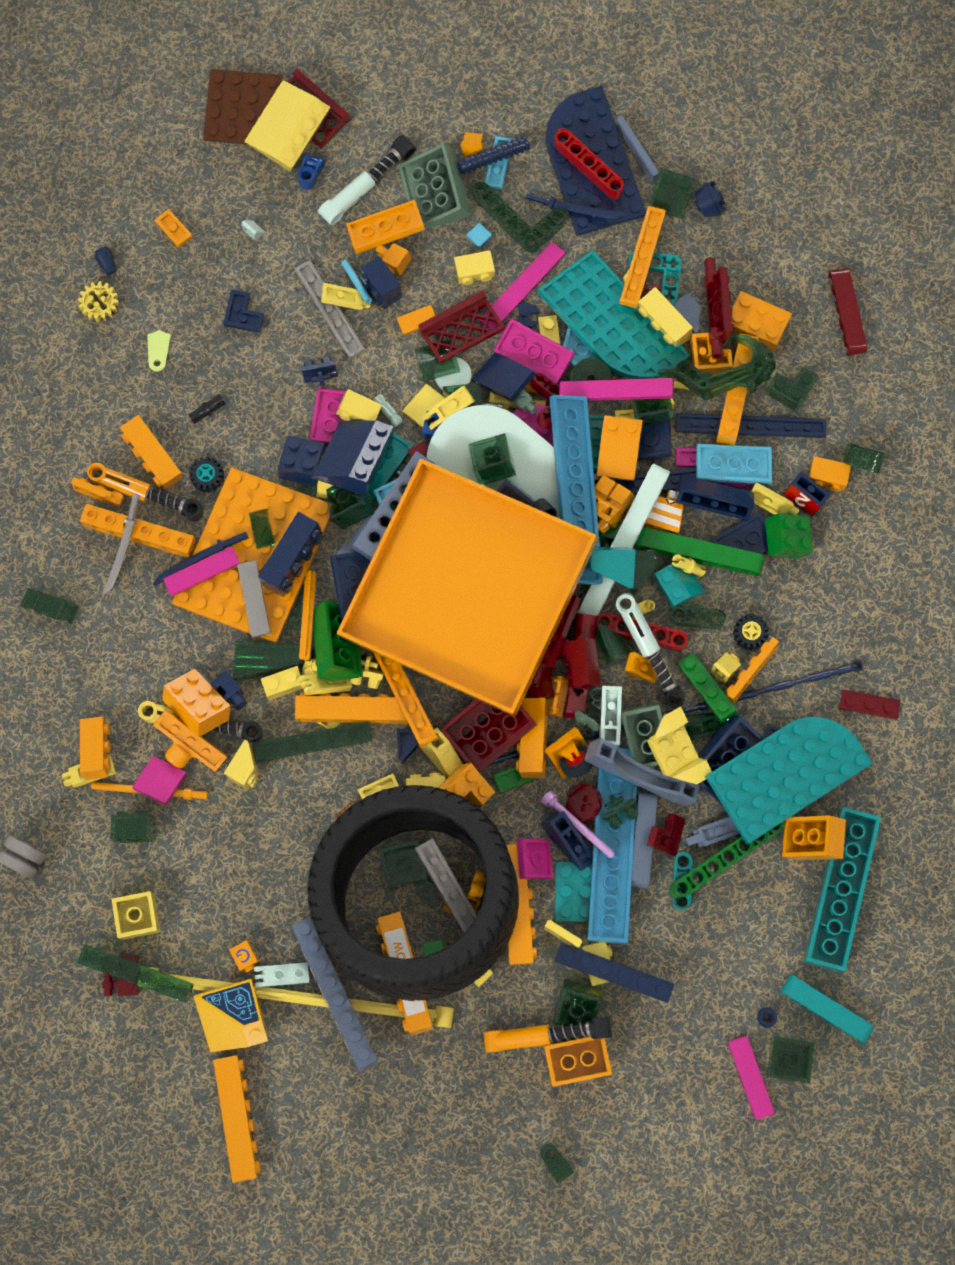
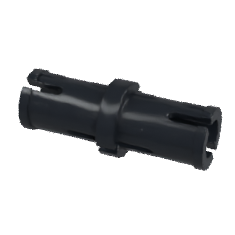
M219 394L211 401L202 403L201 407L189 413L188 416L196 424L209 415L210 417L214 411L226 404Z

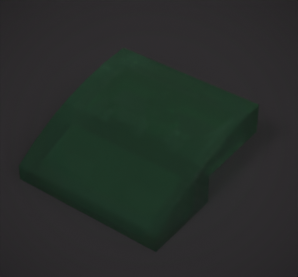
M451 340L442 343L451 345ZM429 346L415 349L424 382L460 373L456 356L440 364ZM440 347V356L443 357L448 354L450 349Z

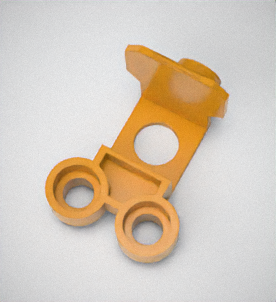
M479 870L474 875L467 896L468 899L476 901L475 906L471 905L475 913L481 902L486 882V875ZM444 902V910L448 913H451L448 906Z

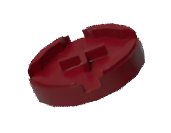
M579 784L573 787L567 796L569 798L568 802H566V809L581 823H588L594 820L602 808L601 793L592 785Z

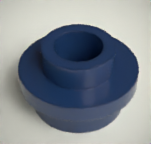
M762 1008L757 1014V1021L762 1027H772L777 1022V1014L772 1008ZM764 1014L770 1015V1021L767 1022L763 1019Z

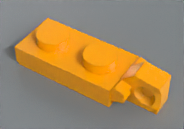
M73 477L71 481L75 491L102 502L120 507L124 499V495L118 491H107L108 489L104 486L90 484V481L85 478L78 479Z

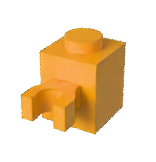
M395 243L391 245L389 250L382 245L378 246L375 250L392 274L401 276L412 260L409 251Z

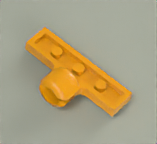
M167 709L163 711L153 724V726L173 740V744L166 751L165 757L177 768H183L191 758L195 757L216 772L228 756L203 736L197 738L178 717Z

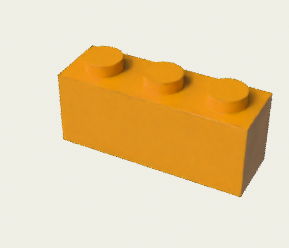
M103 716L80 719V773L85 780L108 777V770H111V762L108 758V752L111 751L110 742L108 741L110 725L106 723Z

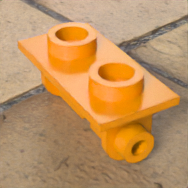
M562 676L552 677L554 698L546 699L548 702V715L560 718L563 716L569 681L565 680Z

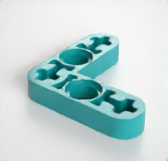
M635 251L631 252V254L629 255V266L631 265V259L633 258ZM654 253L652 259H658L660 264L658 266L650 264L649 271L664 272L661 294L667 298L668 290H672V300L670 303L673 305L678 299L681 259L676 255ZM663 259H666L665 263H669L665 264V267H662ZM671 261H675V264H677L675 268H671ZM668 278H674L676 280V284L670 286L666 283V280Z

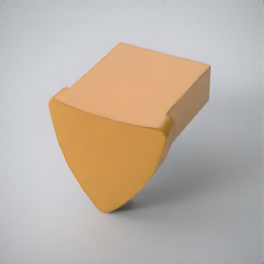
M465 132L464 139L461 141V149L466 158H468V155L473 156L474 153L479 154V151L482 150L483 134Z

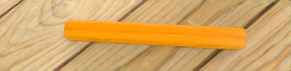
M312 570L306 573L299 651V658L304 661L311 658L317 573Z

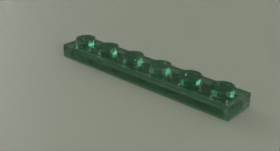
M369 722L254 742L257 762L368 743L372 742Z
M84 944L77 962L78 964L188 1003L194 983Z

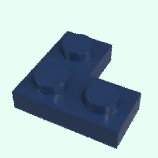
M231 289L223 324L226 327L260 333L264 313L247 310L250 293Z

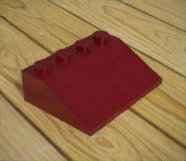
M476 699L442 727L440 731L467 763H472L480 773L536 727L537 724L522 705L515 717Z

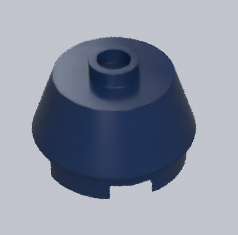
M714 180L709 183L705 182L695 192L697 200L695 205L698 211H702L705 217L721 216V213L727 211V208L722 206L726 203L720 190L714 187L716 185Z

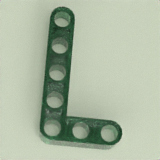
M480 181L473 186V199L528 253L538 251L566 224V212L562 208H554L531 228L487 183ZM484 191L485 194L479 195L477 192ZM492 203H495V204H497L498 206H496V207H491V206H489V205L492 204ZM509 216L510 219L505 220L502 217ZM560 217L562 220L555 221L554 218ZM521 228L523 231L516 232L515 229ZM547 229L549 232L542 233L540 230ZM532 240L535 244L530 245L527 242Z

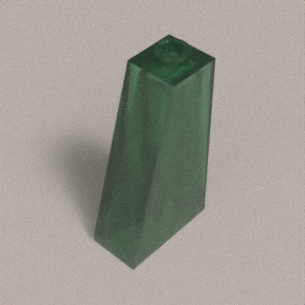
M235 641L232 678L235 682H241L275 674L295 666L301 668L305 661L299 658L300 644Z

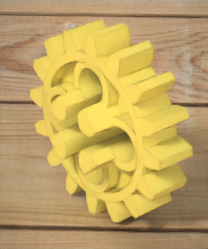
M99 281L98 285L95 286L92 282L90 288L85 286L86 292H80L83 298H78L79 308L83 310L84 316L88 315L89 320L95 318L96 322H99L100 318H103L106 321V316L112 318L111 312L118 311L115 306L119 305V301L116 300L119 297L115 293V289L113 287L110 288L108 283L103 286L101 281ZM91 294H96L98 300L102 301L104 307H107V309L102 310L100 304L97 301H95L94 297L91 296Z

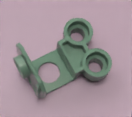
M599 687L592 689L590 692L592 703L591 710L587 715L579 710H575V717L579 726L593 735L598 732L600 726L601 699H595L596 696L602 695V688ZM590 717H597L599 719V723H597L594 719Z

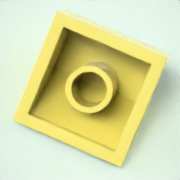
M244 740L224 774L228 779L246 790H249L250 787L254 788L259 778L257 777L258 770L253 748L248 741Z

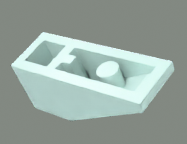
M602 686L599 738L619 747L622 687Z

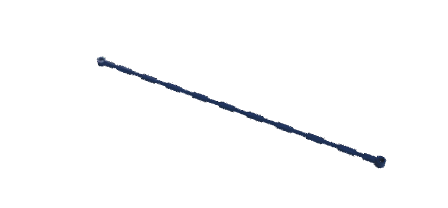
M855 660L852 664L838 667L836 670H826L810 674L809 677L779 682L758 690L745 691L737 701L756 697L758 694L770 691L776 692L791 688L793 685L808 681L814 682L830 678V676L836 674L858 673L862 670L863 663ZM855 663H858L860 665V669H855L853 665ZM705 702L682 710L685 714L710 708ZM671 711L663 712V714L666 715ZM599 730L595 735L590 732L582 735L583 739H594L599 737ZM555 741L549 742V744H547V747H549ZM516 750L510 754L501 755L490 765L504 762V760L510 758H520V753Z

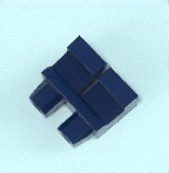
M224 671L211 682L213 688L219 694L223 691L226 693L225 700L229 705L233 704L238 711L247 704L246 699L242 696L244 693L241 687L227 671Z

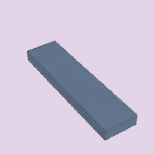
M620 115L616 118L615 123L618 132L651 183L658 181L659 171L624 117Z

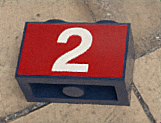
M803 472L797 475L783 493L784 496L811 517L818 512L831 495Z

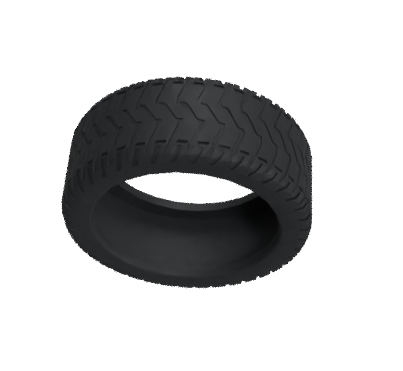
M422 785L398 786L384 789L361 799L349 807L331 824L325 836L322 837L317 850H315L312 865H310L309 881L307 882V894L309 897L307 899L311 911L310 915L313 924H315L317 934L343 971H346L354 981H358L360 985L366 989H371V991L379 995H385L393 999L420 1001L440 998L458 992L462 988L474 983L475 980H478L496 963L513 934L519 907V887L506 843L496 825L480 808L462 796L448 790ZM417 830L442 832L461 840L483 862L486 874L483 904L475 921L461 938L444 950L428 956L401 959L383 956L364 947L351 936L345 912V897L348 883L357 864L372 848L389 837Z

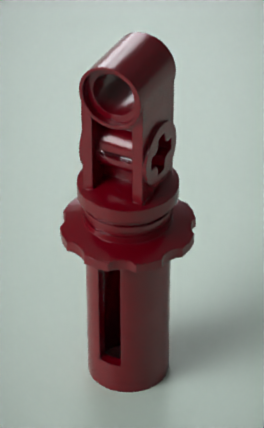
M576 613L572 641L576 640L575 637L582 635L587 636L589 639H595L598 616ZM563 660L562 664L568 666V673L565 675V678L569 679L563 715L566 718L576 719L575 710L585 714L587 689H581V693H578L576 696V693L573 692L570 662Z

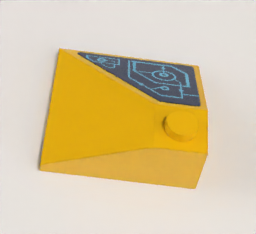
M252 978L193 996L210 1052L250 1047L268 1041V1031Z

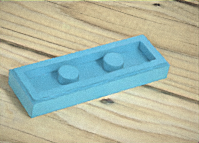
M495 136L493 148L496 145L500 146L501 143L511 142L512 139ZM510 156L508 159L503 158V161L497 160V163L492 162V165L488 166L484 187L502 190Z

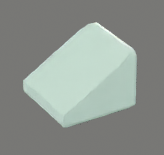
M242 221L243 230L255 241L265 233L254 221Z

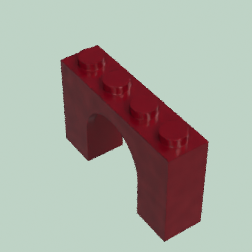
M582 635L575 637L576 640L573 641L565 640L558 659L565 656L569 660L573 687L589 689L600 686L595 639H589L587 636ZM549 667L547 672H544L539 687H529L526 693L527 698H554L552 683L553 667Z

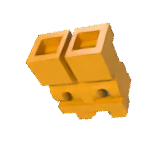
M602 475L595 486L597 518L599 519L598 531L605 534L610 527L615 529L618 525L617 523L622 519L624 512L636 497L630 490Z

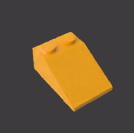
M604 415L597 477L604 475L613 479L635 480L642 420Z

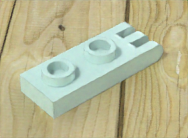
M308 963L254 967L255 972L262 971V974L254 975L255 979H263V982L255 983V987L309 983Z

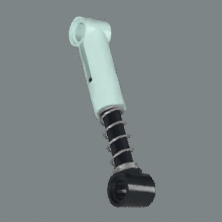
M404 135L397 137L392 143L391 150L387 156H383L380 162H376V166L371 167L369 172L363 171L332 200L324 202L319 208L318 213L331 226L335 225L348 209L376 185L375 181L381 175L383 176L385 171H389V168L400 160H408L415 153L416 146Z
M622 593L616 601L617 609L642 656L648 657V662L653 666L652 670H655L656 678H659L660 685L663 686L666 703L672 708L681 707L685 702L684 691L672 680V674L668 672V666H665L663 662L664 658H661L659 655L661 648L634 596L630 593ZM622 599H630L631 606L623 608L620 604ZM631 612L633 613L634 617L636 618L640 626L639 629L635 625L630 615ZM678 693L681 698L679 701L673 702L670 699V695Z

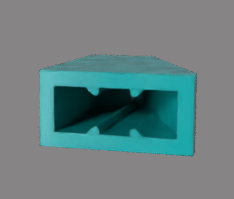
M595 547L586 567L623 586L634 588L636 550L629 547Z

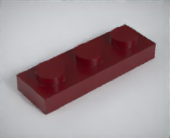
M842 690L839 709L897 720L900 700Z

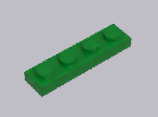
M693 652L677 662L682 673L721 723L737 713L735 706Z

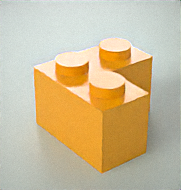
M709 333L692 334L690 348L693 377L731 374L733 368L731 349H723V358L713 359L711 344L709 343Z
M472 763L460 765L439 787L462 796L476 806L484 805L495 793Z

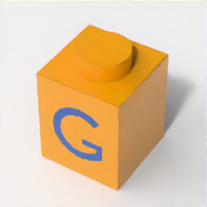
M247 940L229 949L241 972L249 973L254 970L256 964L260 963Z

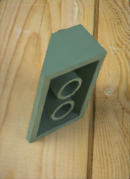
M661 702L622 712L621 715L631 758L647 767L658 765L647 740L655 735L664 716Z

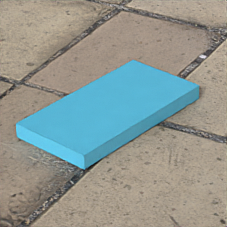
M696 444V478L709 482L756 484L757 482L759 484L771 485L772 447Z

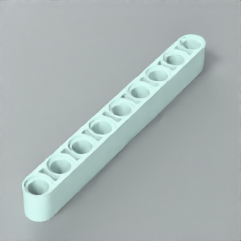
M654 463L652 464L611 547L633 548L670 475V471ZM602 575L603 584L590 586L578 613L599 615L615 581Z

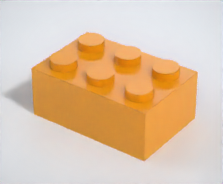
M740 291L732 308L731 319L734 324L732 334L738 337L740 333L758 337V346L775 352L792 313Z
M196 669L163 686V701L197 738L229 720L230 705Z
M830 815L789 817L785 820L782 857L795 860L843 859L846 819Z
M592 1037L544 1046L552 1087L612 1075L605 1038L592 1039Z

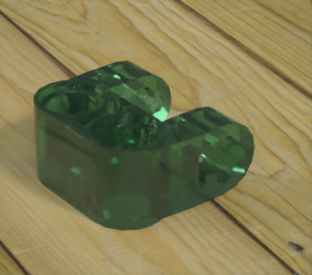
M848 442L843 460L847 465L879 473L885 453Z

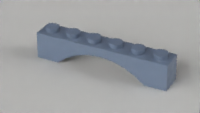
M602 738L589 743L584 761L682 807L696 802L699 784L665 776L662 772L633 760L622 752L617 745Z

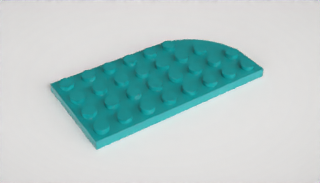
M594 250L538 289L537 293L600 362L620 376L629 379H657L670 374L691 356L682 345L675 347L673 344H668L663 338L664 334L660 330L656 331L651 325L652 321L648 317H643L638 311L639 305L638 308L619 304L625 284Z
M805 717L790 722L709 773L705 778L746 844H749L873 763L858 739L847 728L826 718Z

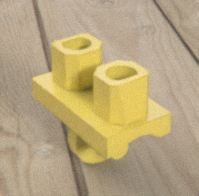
M367 656L366 661L361 660L362 666H365V668L362 667L363 676L369 677V688L378 689L381 680L384 678L383 671L370 669V667L377 669L378 663L372 662V656ZM362 677L350 679L351 684L361 685Z

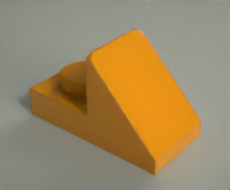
M635 652L629 653L625 671L628 672V677L655 683L657 674L655 670H652L653 666L648 662L649 659Z

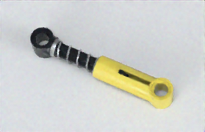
M151 701L143 702L138 708L139 716L147 723H154L165 709L178 717L168 706L154 704ZM147 709H154V712L151 716H145V711ZM228 720L212 731H218L221 734L228 733L229 736L234 734L250 743H257L263 737L261 726L254 721L238 724V722L232 723ZM256 728L258 730L257 734L253 737L248 736L249 730Z

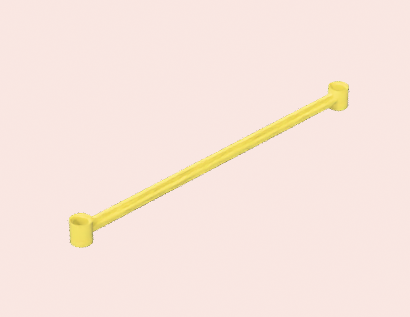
M141 966L138 986L156 989L157 985L210 991L233 983L159 973V968ZM254 985L257 998L328 1008L322 994L270 987H255ZM348 998L354 1011L405 1018L404 1013L399 1012L396 1004ZM436 1006V1010L428 1009L434 1026L452 1027L454 1008Z

